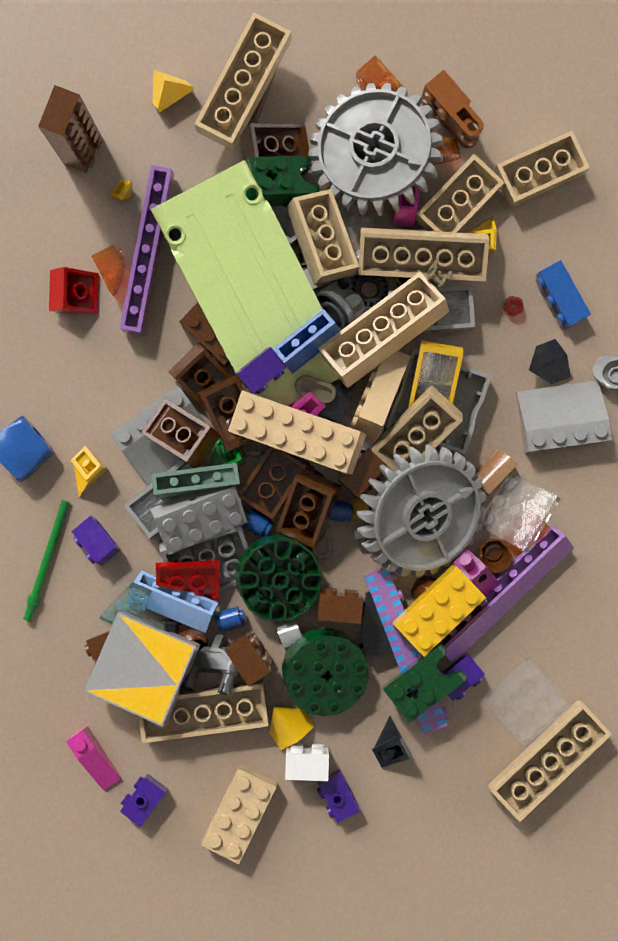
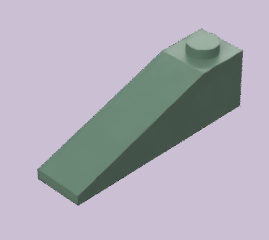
M237 463L151 474L155 499L240 485Z

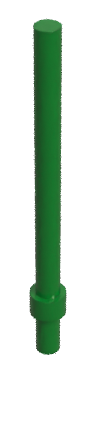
M61 501L32 593L28 595L26 601L28 605L23 620L31 622L35 607L39 605L41 599L39 595L70 502Z

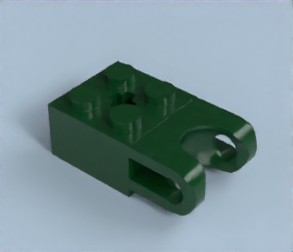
M308 156L247 157L246 163L257 185L260 187L264 199L268 201L271 207L288 206L294 197L320 192L317 184L306 182L301 176L305 175L312 166ZM249 188L246 191V197L251 201L256 198L257 193L255 189Z
M443 644L435 646L425 657L422 656L420 659H417L383 687L384 692L408 723H411L460 686L467 678L466 673L462 670H457L450 675L439 671L437 663L446 653V648ZM409 688H412L413 690L417 688V695H411L409 693Z

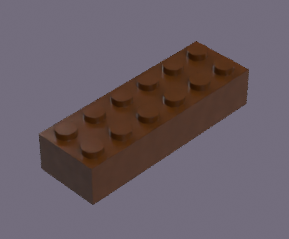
M54 85L38 127L64 165L87 173L88 168H91L94 164L95 156L93 155L95 150L101 146V134L80 94Z

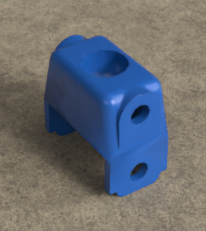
M24 416L19 417L8 427L0 431V463L17 477L16 480L18 482H23L54 454L49 443Z

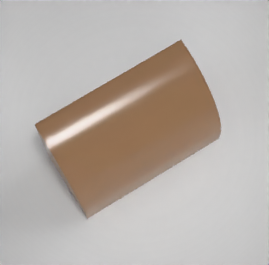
M496 448L475 471V474L480 476L483 482L480 489L486 495H489L518 464L503 451Z

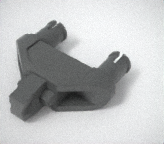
M216 634L212 645L198 650L190 671L181 684L182 688L194 690L198 673L223 675L217 692L226 696V693L227 696H231L234 681L240 676V673L224 651L228 644V639L224 635Z

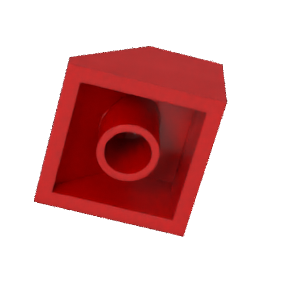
M68 267L50 270L49 311L64 314H98L99 273Z

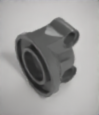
M349 277L336 279L332 284L315 294L322 309L334 320L340 331L372 308L365 307L362 298L351 289L353 283Z

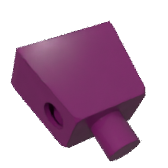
M466 550L453 563L485 597L500 585L491 571L470 550ZM482 575L485 580L478 582L479 577Z

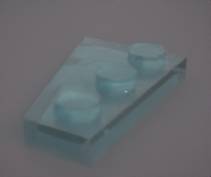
M132 582L102 612L99 619L113 624L117 613L120 611H125L143 619L152 590Z

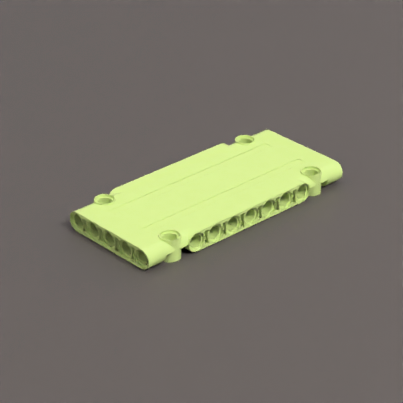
M245 160L151 209L172 249L171 252L235 373L267 347L275 348L322 310L270 204L264 199L262 191ZM249 188L255 189L257 193L256 198L252 201L246 197V191ZM173 228L179 229L181 233L180 238L176 241H172L169 238V232ZM319 353L293 374L286 367L283 370L284 375L276 381L271 379L266 383L268 387L260 394L255 392L254 395L288 406L303 397L295 390V381L298 377L309 375L328 383L339 378Z

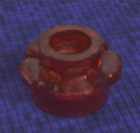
M510 296L503 304V309L507 311L509 316H516L521 314L524 309L523 301L519 297Z

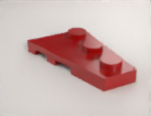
M219 560L155 563L156 586L177 591L185 590L193 592L197 596L206 595L219 601Z

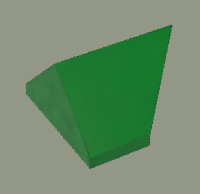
M220 439L214 445L210 466L237 463V466L245 463L238 447L226 452Z

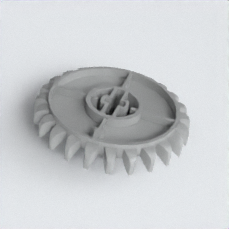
M368 83L365 91H360L356 86L351 89V96L346 97L342 94L337 96L338 105L335 107L327 105L324 109L327 115L326 119L319 118L315 123L316 128L320 132L311 134L310 142L312 145L318 146L309 150L308 157L310 161H319L312 165V174L315 177L324 173L318 181V186L323 191L332 184L330 189H332L335 200L341 194H344L342 204L346 211H349L354 200H358V209L360 214L364 216L369 202H373L378 216H382L384 201L388 200L394 211L398 212L400 209L398 196L402 194L407 201L413 204L415 203L413 186H416L425 193L428 191L427 183L422 175L425 174L432 178H437L438 176L436 168L429 161H443L441 152L436 148H432V146L444 145L441 135L431 133L441 129L440 123L437 119H427L433 115V109L429 105L419 108L422 103L421 97L415 94L408 98L407 88L400 87L394 92L392 91L391 83H385L381 89H376L374 83Z
M429 444L425 446V459L413 447H409L411 463H408L400 455L394 454L393 457L398 468L396 472L381 464L379 468L387 479L386 482L383 483L372 478L368 480L369 484L378 492L377 496L361 494L360 496L365 503L372 507V511H357V515L363 521L371 523V525L357 528V531L362 536L372 538L361 543L367 551L375 552L370 558L378 564L383 563L381 566L386 571H395L399 576L403 577L408 576L410 572L414 577H422L425 570L433 575L438 572L439 567L442 565L446 568L452 566V559L456 556L459 558L465 552L463 549L467 545L472 546L475 542L473 535L482 528L479 518L483 517L486 513V509L480 505V503L485 501L486 493L480 489L483 482L481 477L475 474L476 469L473 464L468 461L465 464V458L458 452H455L452 457V452L445 446H441L440 454L438 455L437 451Z

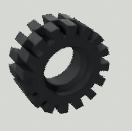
M357 274L352 281L353 286L351 289L362 298L365 307H373L387 296L388 283L385 281L384 276ZM364 283H374L377 286L376 295L373 297L364 296L361 291Z

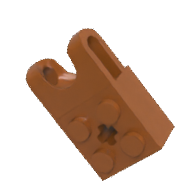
M442 70L424 86L421 97L422 105H429L433 109L435 119L439 121L440 126H444L462 147L471 148L476 145L484 124L469 106L471 100L447 72ZM464 136H465L466 138H468V139H473V140H471V141H466V140L464 139Z

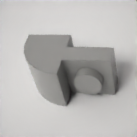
M296 619L275 621L281 643L286 652L292 643L294 644L299 638L303 637Z

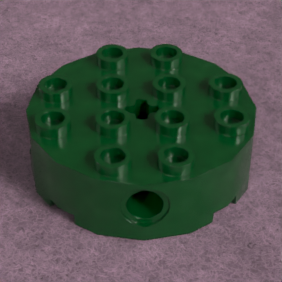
M281 534L264 536L250 544L239 558L235 572L237 591L247 608L261 619L269 621L294 620L306 613L317 600L321 589V568L313 553L300 541ZM278 575L281 576V579L279 581L278 579H276Z
M321 628L308 631L294 644L292 643L285 653L281 667L283 683L295 705L308 714L325 717L340 714L356 704L365 692L369 673L368 662L354 640L343 631Z

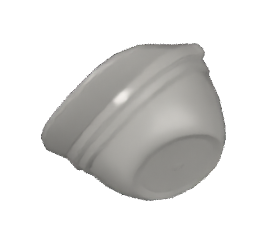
M604 355L594 364L593 375L609 390H618V357Z

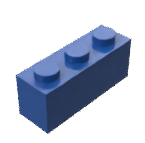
M561 260L537 273V286L540 290H544L547 295L546 302L550 308H554L557 314L556 320L560 326H564L567 329L591 315Z
M322 309L273 348V350L293 374L319 354L318 347L339 333L340 329L328 313Z

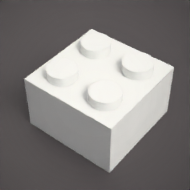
M295 743L286 748L285 780L328 781V747H324V744H312V747H303V744Z

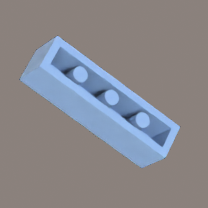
M142 570L133 583L128 600L206 633L218 605V602L204 596L194 595L193 592L177 591L156 586V576Z

